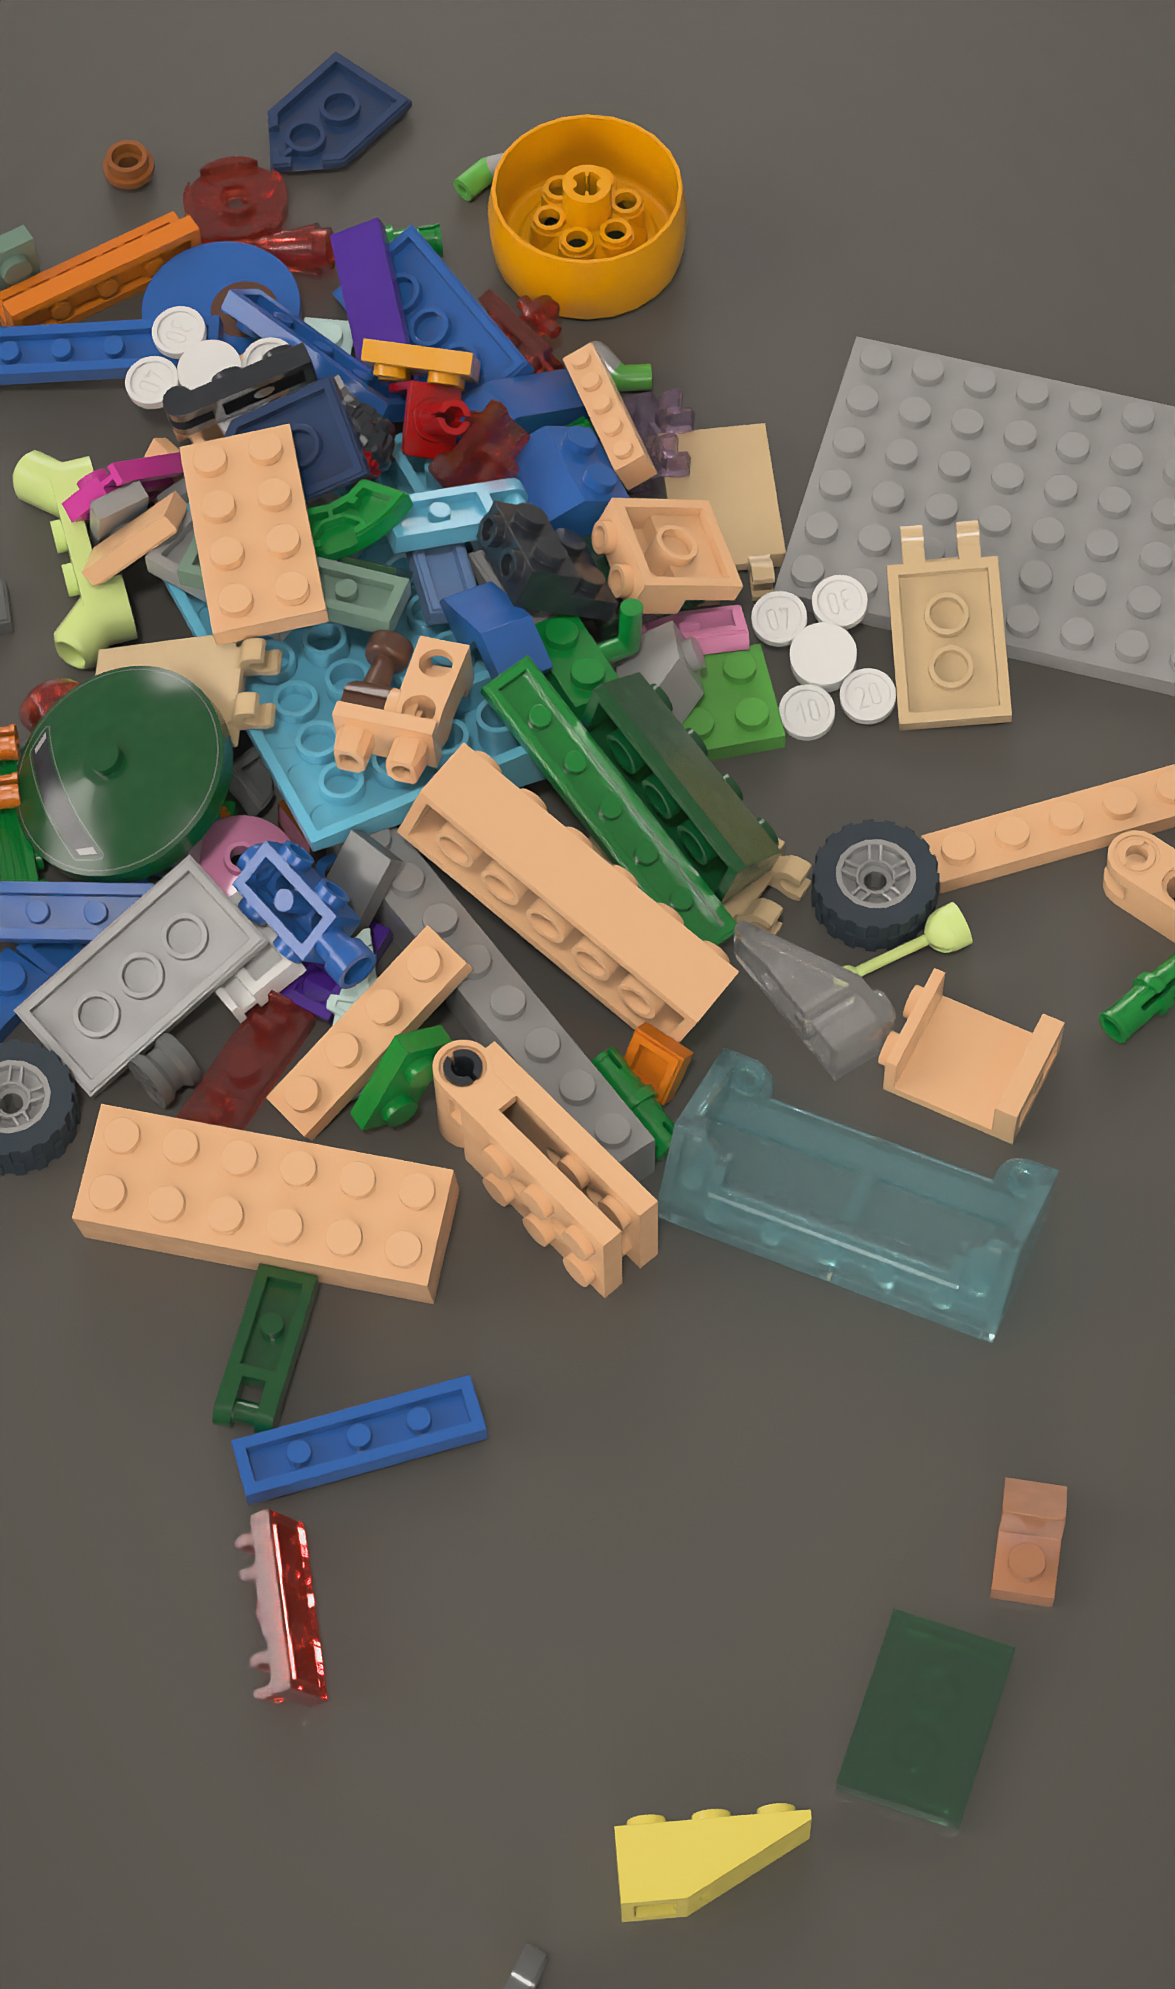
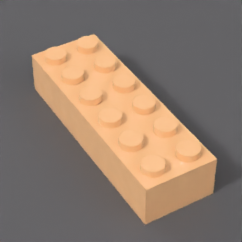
M465 743L456 750L419 792L397 833L634 1030L643 1023L648 1022L679 1043L739 972L730 964L728 956L720 947L710 941L699 939L684 926L683 919L673 908L664 903H656L638 888V883L630 872L621 866L609 864L593 850L591 842L582 832L561 824L547 812L546 805L535 793L527 789H519L502 774L501 768L492 757L482 751L472 750Z
M101 1104L72 1219L85 1238L257 1270L259 1263L316 1275L320 1283L434 1304L460 1189L452 1169Z

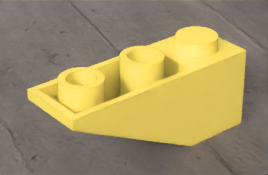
M775 1803L758 1808L757 1814L731 1816L728 1810L707 1809L694 1813L692 1820L666 1822L665 1817L661 1815L648 1814L630 1818L627 1820V1825L614 1826L622 1922L689 1916L810 1839L811 1809L795 1810V1806L792 1804Z

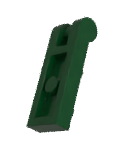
M259 1263L215 1401L212 1416L214 1425L233 1428L235 1423L254 1427L255 1434L279 1427L284 1399L318 1293V1276ZM245 1385L263 1389L259 1403L241 1399Z

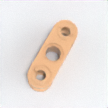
M1131 830L1121 833L1113 839L1108 848L1107 865L1103 875L1105 894L1114 904L1175 943V901L1172 899L1175 898V849L1145 831Z

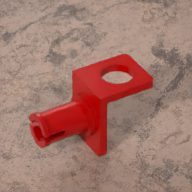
M413 380L389 384V393L407 395L401 445L403 455L444 462L454 459L456 437L465 432L470 425V422H460V419L471 417L468 406L463 401H460L462 388Z

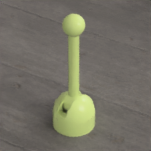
M951 902L936 909L929 915L925 924L924 935L856 967L851 965L842 966L836 974L837 982L844 988H852L857 985L860 977L928 945L934 950L943 953L958 951L973 943L970 929L958 906Z

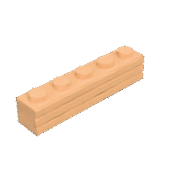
M589 343L564 357L563 361L614 471L627 490L657 475L658 473L606 363L593 343Z

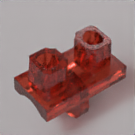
M490 288L478 298L486 313L508 339L512 338L517 343L515 347L535 370L532 374L542 373L544 370L548 372L565 369L564 365L552 354L553 349L540 337L545 333L550 339H555L562 331V327L556 323L560 312V306L556 300L549 295H542L534 300L528 295H523L516 303V307L522 311L519 317Z
M492 399L483 411L471 410V417L464 419L465 422H470V425L465 432L460 434L462 439L452 452H439L428 466L430 474L444 489L499 480V478H516L519 474L520 468L514 459L531 437L511 418L502 402Z

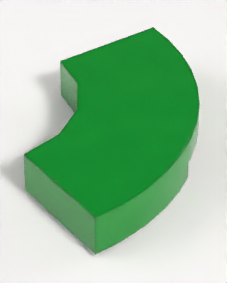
M362 478L348 494L329 504L307 508L316 556L334 561L354 554L375 543L391 531L413 507L409 494Z

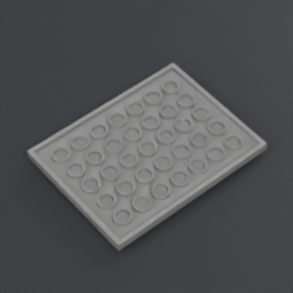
M856 336L773 592L786 591L792 593L803 602L806 611L813 612L812 595L822 580L834 575L850 576L859 581L867 593V612L860 624L891 630L886 565L903 564L900 527L923 526L925 560L958 557L956 522L978 520L981 557L998 556L1007 658L1175 696V406Z

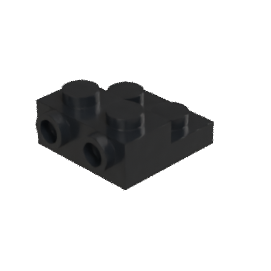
M494 501L489 512L481 519L476 538L513 606L610 621L619 603L608 586L605 576L599 570L588 551L583 538L569 529L559 528L554 530L545 512L533 504L522 502L517 505Z

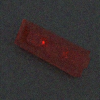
M271 990L268 994L269 1001L262 1007L258 1003L255 1004L246 1016L247 1019L232 1034L176 1118L244 1130L315 1027V1015L295 1005L292 999Z
M265 1509L250 1515L252 1533L244 1534L235 1541V1549L247 1554L255 1553V1563L250 1568L243 1569L238 1573L239 1579L256 1585L258 1596L256 1615L262 1627V1635L266 1637L267 1651H261L250 1659V1667L263 1672L270 1671L271 1681L267 1686L253 1691L254 1698L270 1704H279L287 1699L307 1707H313L328 1701L305 1527L302 1522L270 1509Z

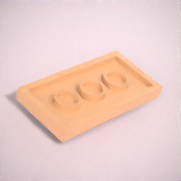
M290 424L179 447L212 633L216 646L329 622Z

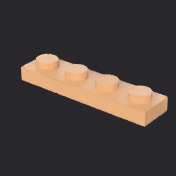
M427 925L266 1098L304 1137L313 1141L369 1081L394 1036L416 1031L474 968L435 930Z

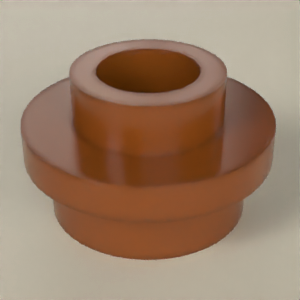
M122 140L116 142L108 149L103 160L104 176L114 187L120 189L139 188L148 183L154 175L155 164L153 156L138 141Z

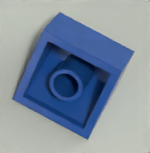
M543 426L480 463L474 472L479 483L506 478L520 480L528 494L527 503L542 509L554 530L565 528L579 534L585 541L588 550H594L592 530L611 498H630L592 427Z

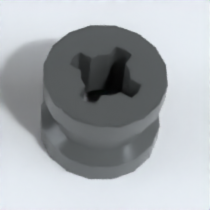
M164 1033L155 1041L154 1049L147 1055L138 1054L128 1062L129 1070L138 1085L154 1103L162 1108H165L174 1101L175 1092L182 1086L191 1087L202 1078L201 1071L190 1053L175 1037L168 1033Z

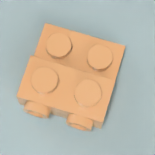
M611 498L600 519L593 527V549L597 554H605L611 568L608 576V586L615 598H622L623 601L630 598L639 600L643 605V614H677L686 600L734 601L743 588L709 500Z

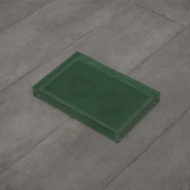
M893 1609L841 1766L835 1790L959 1831L1016 1648Z

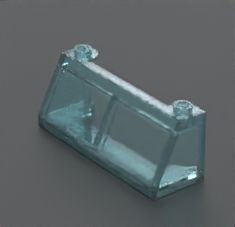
M723 1048L675 1122L658 1197V1218L993 1344L1046 1218L1060 1170L1029 1159L1013 1158L1000 1165L994 1179L985 1177L772 1098L774 1090L773 1078L761 1062Z

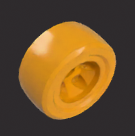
M590 114L567 116L536 126L521 135L504 152L494 171L488 202V224L496 265L504 281L523 300L540 310L561 317L578 319L614 317L637 309L655 298L671 282L681 263L688 220L683 180L679 166L670 150L652 133L634 123L612 116ZM549 217L558 220V223L555 225H544ZM621 231L624 233V237L611 239L607 237V233ZM573 239L586 241V245L575 248L568 243Z

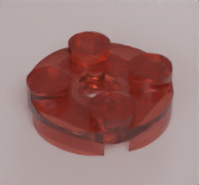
M244 156L220 158L202 167L199 170L200 177L193 182L191 187L190 182H188L183 193L185 216L190 215L199 227L201 243L228 241L246 243L258 247L262 244L269 245L278 241L283 234L282 226L288 217L289 210L286 185L281 175L272 167L271 174L268 170L258 167V160ZM234 198H240V202L246 204L237 209L227 208L230 206V200Z

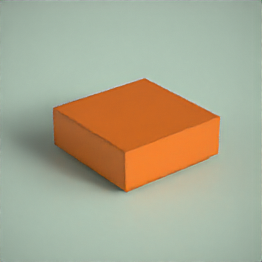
M645 1022L636 1028L623 1058L644 1085L651 1084L659 1094L656 1100L664 1106L674 1099L694 1052L653 1025Z

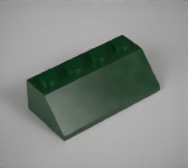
M640 672L600 684L592 691L581 719L582 725L719 901L724 904L772 870L782 853L778 848L779 840L776 833L763 818L758 817L756 819L742 802L743 794L735 780L727 773L723 772L720 774L707 758L708 750L701 737L693 729H685L673 715L672 703L664 690L655 683L650 685Z

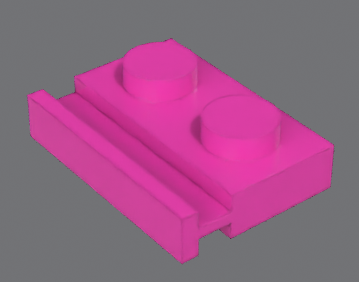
M180 452L113 462L107 467L110 473L103 468L82 477L77 482L79 490L61 504L71 522L89 520L90 504L92 501L134 481H140L149 496V504L157 498V495L175 483L172 477L184 475Z

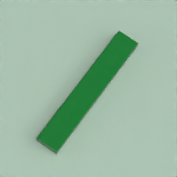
M526 655L482 687L481 695L610 861L614 865L623 867L634 876L639 889L656 903H664L673 908L683 919L684 926L702 941H710L719 946L739 931L740 926L529 655Z

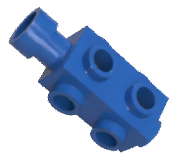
M265 840L263 844L258 843L249 847L238 860L237 866L241 873L232 884L243 896L238 903V907L243 914L257 924L266 925L268 923L278 934L273 941L274 947L290 961L298 964L302 963V961L325 964V971L342 989L352 988L366 979L374 969L377 957L360 938L350 937L362 920L347 905L350 900L348 894L334 882L322 878L312 867L314 863L313 857L304 848L292 841L287 840L283 844ZM289 883L295 887L294 890L289 889Z

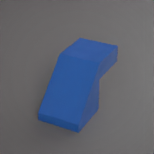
M493 581L445 597L439 602L457 643L470 645V650L478 648L492 680L526 655H529L543 675L553 668L531 615L521 607H514L509 596Z

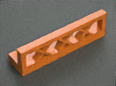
M172 211L0 291V323L3 327L77 323L147 289L153 276L167 261L185 250L202 245L199 227L190 215L179 219L175 212Z

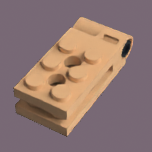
M456 1040L444 1045L437 1052L433 1060L432 1069L438 1125L442 1136L449 1143L464 1148L465 1159L484 1177L483 1184L493 1199L504 1207L510 1203L524 1217L522 1219L523 1224L532 1238L544 1247L550 1243L564 1257L563 1264L577 1283L583 1287L591 1284L606 1298L623 1284L622 1257L625 1254L640 1269L658 1254V1201L495 1041L485 1048L471 1040Z

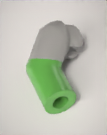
M504 153L483 157L453 181L457 193L464 200L470 201L491 185L495 168Z
M589 342L593 343L605 361L619 392L652 390L651 363L624 365L603 342Z

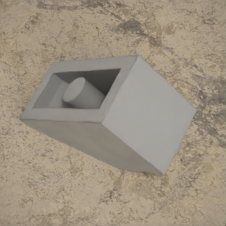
M673 620L641 634L639 651L632 656L615 662L619 678L640 672L650 685L655 683L660 686L669 697L673 707L672 713L681 725L704 694L700 670L706 667L703 652L696 639L692 636L686 639Z

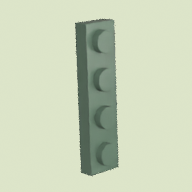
M194 535L177 569L180 585L205 591ZM317 557L330 622L370 632L378 630L394 632L411 595L409 579Z

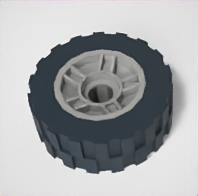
M874 819L863 820L859 824L853 825V823L843 826L842 830L836 834L833 832L826 838V844L823 848L819 847L815 855V865H813L811 904L816 909L815 917L819 924H823L827 928V933L834 939L837 937L844 941V945L855 948V946L865 948V951L876 952V949L885 948L889 951L902 943H907L917 938V934L921 930L924 931L927 918L936 910L940 873H937L938 861L935 854H931L929 850L930 845L924 838H918L912 829L906 826L905 828L897 826L895 822L888 820L884 822H874ZM868 883L870 887H876L879 889L883 886L885 887L881 890L873 891L868 889L865 886V884Z
M10 1039V1042L0 1043V1175L2 1176L5 1173H15V1176L27 1175L28 1171L35 1169L40 1171L48 1167L49 1162L55 1158L58 1160L65 1153L67 1145L73 1143L77 1135L76 1125L80 1124L81 1113L78 1106L80 1103L69 1068L66 1064L63 1066L60 1056L53 1050L49 1052L43 1048L42 1044L33 1041L25 1043L21 1039ZM13 1103L15 1108H21L16 1113L8 1114L6 1106Z

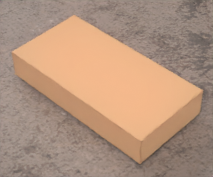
M176 491L172 492L93 547L81 573L94 587L102 585L177 533L186 514L188 504Z

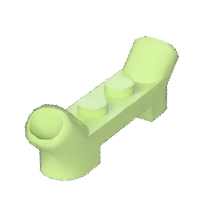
M34 450L25 454L17 463L13 473L14 490L18 499L59 518L58 520L50 521L57 553L68 551L71 563L61 565L69 597L80 595L79 600L54 632L55 648L58 655L69 665L82 670L93 669L97 665L100 649H108L111 645L138 639L122 574L113 576L102 585L94 587L81 573L92 552L85 525L90 523V519L71 522L61 504L79 490L77 482L85 475L93 472L90 457L86 456L62 462Z

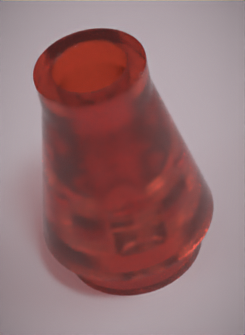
M317 222L269 236H258L256 240V247L274 255L289 271L320 276L323 270H333L336 264L330 235L334 234L331 227H321Z

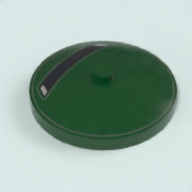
M122 667L103 672L80 683L56 701L44 714L30 734L22 751L17 767L19 783H16L19 786L21 804L17 807L15 806L20 827L33 849L55 869L81 882L131 883L150 877L168 868L186 855L203 838L223 806L230 786L233 768V749L227 724L215 704L193 682L180 674L160 667Z

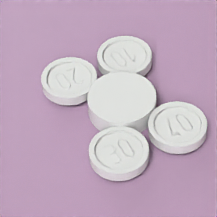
M185 306L172 307L162 312L154 321L152 338L160 353L169 358L180 359L177 369L171 361L163 357L149 356L142 358L128 370L125 378V387L130 399L136 405L145 409L163 407V395L171 387L181 385L190 390L211 382L212 377L223 369L232 366L244 368L262 360V356L270 349L288 343L273 337L259 339L246 349L241 362L237 351L228 343L220 340H206V325L202 316L196 310ZM264 403L260 406H257L253 409H250L246 412H243L239 415H236L232 418H229L225 421L218 423L220 431L225 435L226 430L232 419H235L243 414H246L267 403Z
M830 576L822 580L815 588L812 595V610L819 623L807 626V611L803 602L794 594L786 591H774L765 594L756 602L752 610V627L756 636L762 642L775 647L791 644L790 666L794 677L801 685L790 689L783 696L779 705V712L784 730L798 740H815L824 736L831 729L835 720V706L827 692L840 689L842 710L851 720L860 724L869 725L883 721L891 714L896 703V689L888 675L873 668L856 670L857 648L852 636L846 630L855 627L863 620L867 612L868 599L862 584L850 576Z

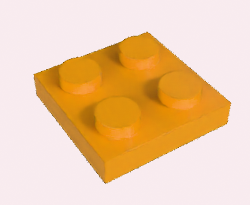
M363 339L361 361L373 370V375L377 376L378 380L397 383L410 381L412 375L428 377L427 383L462 388V392L465 388V382L478 384L481 362L473 353Z

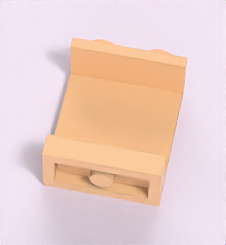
M934 968L925 987L915 985L911 991L903 1011V1017L907 1018V1021L901 1033L891 1031L882 1047L878 1063L885 1066L883 1089L1013 1144L1060 1051L1065 1022L1042 1014L1034 1032L1026 1031L943 996L945 972Z

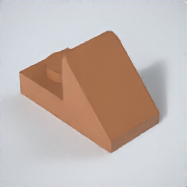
M1005 1477L990 1598L1053 1607L1061 1540L1066 1522L1067 1486Z

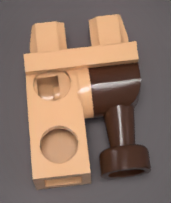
M378 630L371 634L365 650V657L371 665L363 681L356 680L347 683L343 688L341 701L336 702L332 713L336 733L334 745L336 766L341 770L360 773L365 771L371 754L387 758L385 765L388 776L392 777L395 781L415 784L426 766L438 767L442 756L441 748L449 737L453 718L462 696L467 697L472 687L474 672L470 645L420 636L414 651L413 645L404 636L393 631ZM443 656L448 658L453 664L452 668L433 665L431 657ZM407 669L401 688H392L393 675L402 673Z

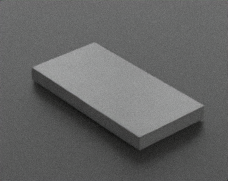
M189 854L13 1011L49 1051L53 1050L60 1056L63 1066L67 1065L72 1077L94 1099L129 1068L128 1062L138 1054L144 1055L155 1045V1041L164 1033H169L268 945L269 942Z

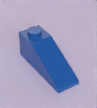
M567 369L491 380L461 396L460 401H463L468 406L471 417L460 419V422H470V425L465 432L457 435L455 448L476 481L477 478L474 472L477 465L541 427L565 426L582 416L585 417V420H590V417Z

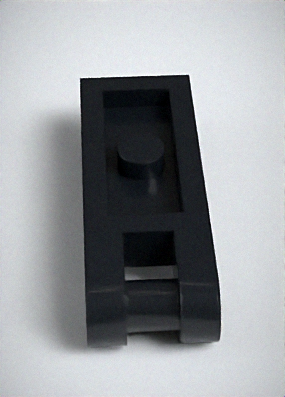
M304 342L295 346L285 344L270 349L262 356V360L244 368L232 366L223 369L212 377L211 382L190 390L185 386L179 385L171 387L163 395L162 403L172 429L179 435L188 436L317 381V377Z

